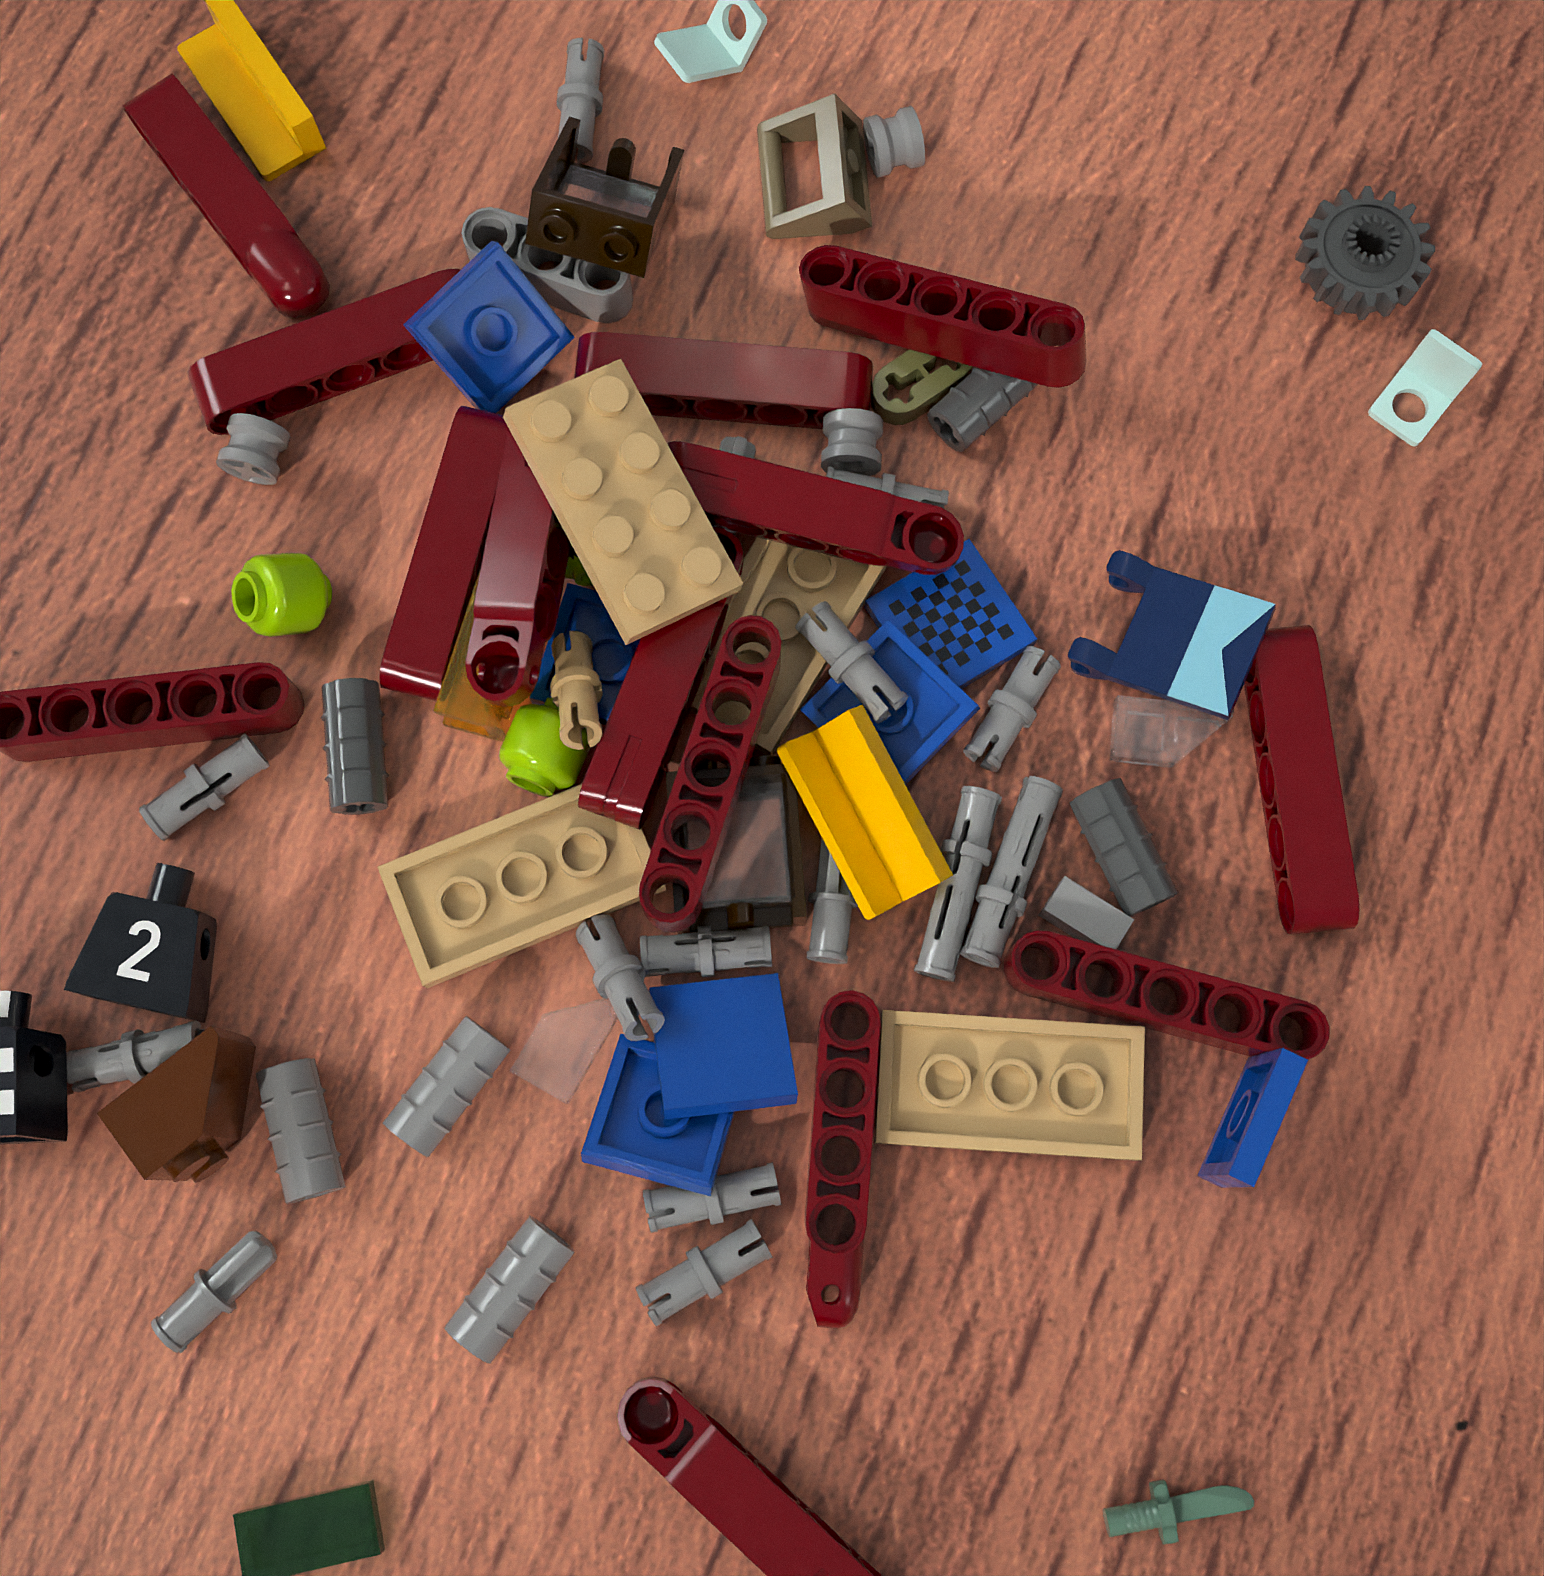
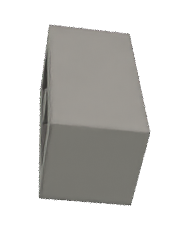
M1066 876L1058 883L1038 915L1073 938L1112 949H1117L1134 921L1127 914Z

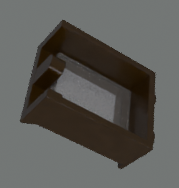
M569 116L532 189L525 244L644 278L647 265L672 203L675 202L685 150L677 147L672 148L667 170L660 187L631 178L636 148L633 142L626 138H619L613 143L609 152L606 171L576 163L575 155L581 120Z
M772 755L751 757L701 912L695 923L685 930L678 931V934L698 932V926L710 925L711 931L740 930L769 926V928L805 926L807 915L797 789L784 764H781L780 757ZM708 761L697 768L694 778L704 786L715 787L724 783L731 772L728 768H718L716 761ZM678 771L666 772L667 802ZM690 821L678 827L673 841L683 849L694 850L707 842L710 837V831L700 822ZM673 883L674 913L679 912L685 907L690 894L684 886L678 883Z

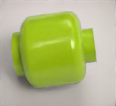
M301 553L261 554L252 557L244 564L241 572L234 578L231 589L232 603L237 616L243 622H246L257 634L269 637L304 634L318 628L325 617L326 609L332 601V587L328 577L323 574L319 565L310 556Z
M546 698L544 705L527 704L521 706L515 714L499 751L500 761L508 769L505 777L518 787L545 797H551L555 790L571 788L575 784L590 750L586 728L582 729L584 749L569 748L560 740L559 707L555 705L553 698Z

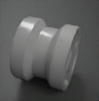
M912 106L898 109L894 117L883 119L876 114L863 119L865 147L872 171L877 178L889 175L893 168L906 165L910 169H914L925 164V145L918 116Z
M854 408L837 409L828 412L823 417V434L828 438V446L821 453V468L827 472L828 466L837 470L872 476L881 471L882 454L876 449V441L883 434V419L881 416L872 411Z
M244 413L233 414L230 416L227 430L231 437L228 446L219 450L216 460L217 466L239 479L256 484L274 485L278 481L280 474L277 459L279 453L288 448L291 439L290 433L285 428L265 418Z

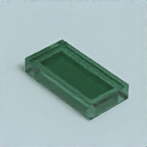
M374 1480L249 1508L233 1514L242 1576H291L377 1556L385 1551Z

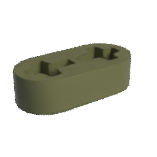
M909 349L885 365L875 375L871 390V407L874 413L881 416L883 422L892 425L907 424L936 405L950 392L951 387L955 388L971 374L973 366L957 362L956 370L954 371L948 365H944L929 374L935 367L937 357ZM916 381V384L910 389L908 403L904 404L899 398H894L891 401L887 400L889 385H893L897 390H902Z

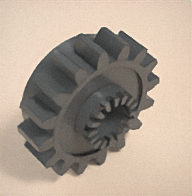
M1364 186L1356 200L1353 199L1347 189L1340 190L1333 204L1326 200L1319 204L1314 215L1308 219L1299 236L1303 242L1295 254V260L1305 263V269L1300 276L1301 283H1309L1316 293L1313 299L1317 303L1324 301L1333 307L1334 314L1336 315L1346 312L1356 314L1358 320H1365L1369 313L1378 311L1383 317H1387L1398 303L1406 306L1411 301L1432 270L1427 265V262L1435 252V245L1421 242L1431 228L1429 223L1413 224L1410 218L1417 207L1413 203L1403 207L1401 210L1393 206L1396 193L1391 190L1384 196L1382 201L1374 199L1371 186Z

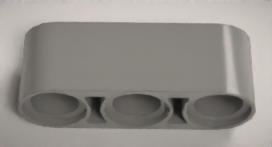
M486 207L471 213L463 223L461 233L469 261L491 241L504 243L503 249L549 306L601 323L619 321L632 308L634 297L630 274L525 244L528 218L499 208ZM555 261L560 263L559 266L552 270L537 269L544 262ZM611 280L616 282V285L610 289L599 290L593 288V285L599 281Z

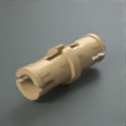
M569 631L571 650H566V640L563 633L559 634L552 642L551 647L556 674L551 680L550 688L553 702L559 707L560 740L567 747L580 750L584 749L582 740L583 728L587 730V739L590 747L595 746L602 737L597 703L600 702L603 694L599 675L593 671L591 639L583 632Z

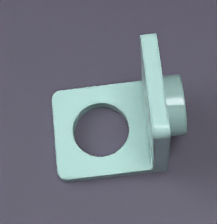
M718 0L707 24L658 33L654 44L682 81L686 83L742 72L767 24V17L754 0ZM734 4L742 9L746 19V32L741 40L733 35L729 27V11Z
M1431 329L1370 407L1368 414L1409 445L1417 446L1451 402L1482 367V362L1439 331ZM1400 393H1412L1418 396L1425 405L1424 418L1418 422L1401 420L1393 410L1392 403L1394 397Z

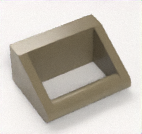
M836 94L824 97L758 124L757 137L767 237L771 239L852 234L872 227L862 120ZM817 140L823 199L787 212L781 143Z

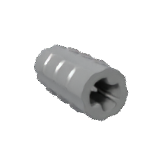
M465 1016L451 1036L443 1041V1046L430 1063L422 1068V1073L409 1090L401 1095V1100L384 1120L383 1124L410 1147L429 1157L444 1136L452 1131L454 1123L464 1110L472 1104V1100L487 1080L493 1078L494 1071L511 1050L473 1020Z
M315 1059L293 1060L257 1072L256 1078L262 1100L260 1107L264 1109L270 1134L267 1140L272 1142L277 1164L275 1172L279 1174L286 1204L316 1198L345 1188V1181L339 1161L341 1153L337 1152L331 1127L333 1121L329 1119L324 1098L326 1089L321 1086Z
M529 1216L515 1236L507 1241L505 1249L492 1266L486 1268L485 1275L472 1292L465 1296L464 1302L445 1325L444 1329L471 1354L490 1364L509 1338H513L515 1330L531 1310H535V1304L550 1284L556 1282V1276L575 1253V1250L543 1223Z

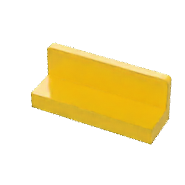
M204 0L215 24L179 44L177 50L265 181H272L325 150L326 146L313 115L234 0Z
M863 704L847 710L813 732L790 740L777 748V753L865 919L870 920L953 876Z

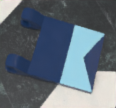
M1115 551L1106 566L1107 573L1109 574V584L1120 591L1144 594L1118 653L1090 639L1076 638L1068 652L1071 670L1083 677L1109 680L1229 721L1276 610V604L1155 567L1125 551Z

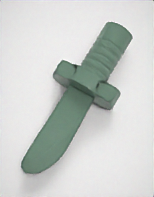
M1162 1479L1149 1482L1151 1495L1149 1501L1145 1500L1122 1506L1103 1508V1518L1109 1537L1158 1528L1161 1542L1163 1545L1179 1542L1176 1523L1250 1510L1254 1507L1255 1501L1246 1490L1229 1485L1214 1486L1170 1497L1166 1481Z

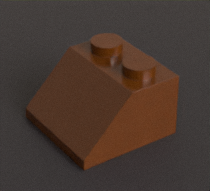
M210 1026L97 1112L100 1119L144 1180L178 1182L187 1181L192 1178L197 1183L215 1173L229 1160L225 1151L241 1139L256 1046L249 1037Z

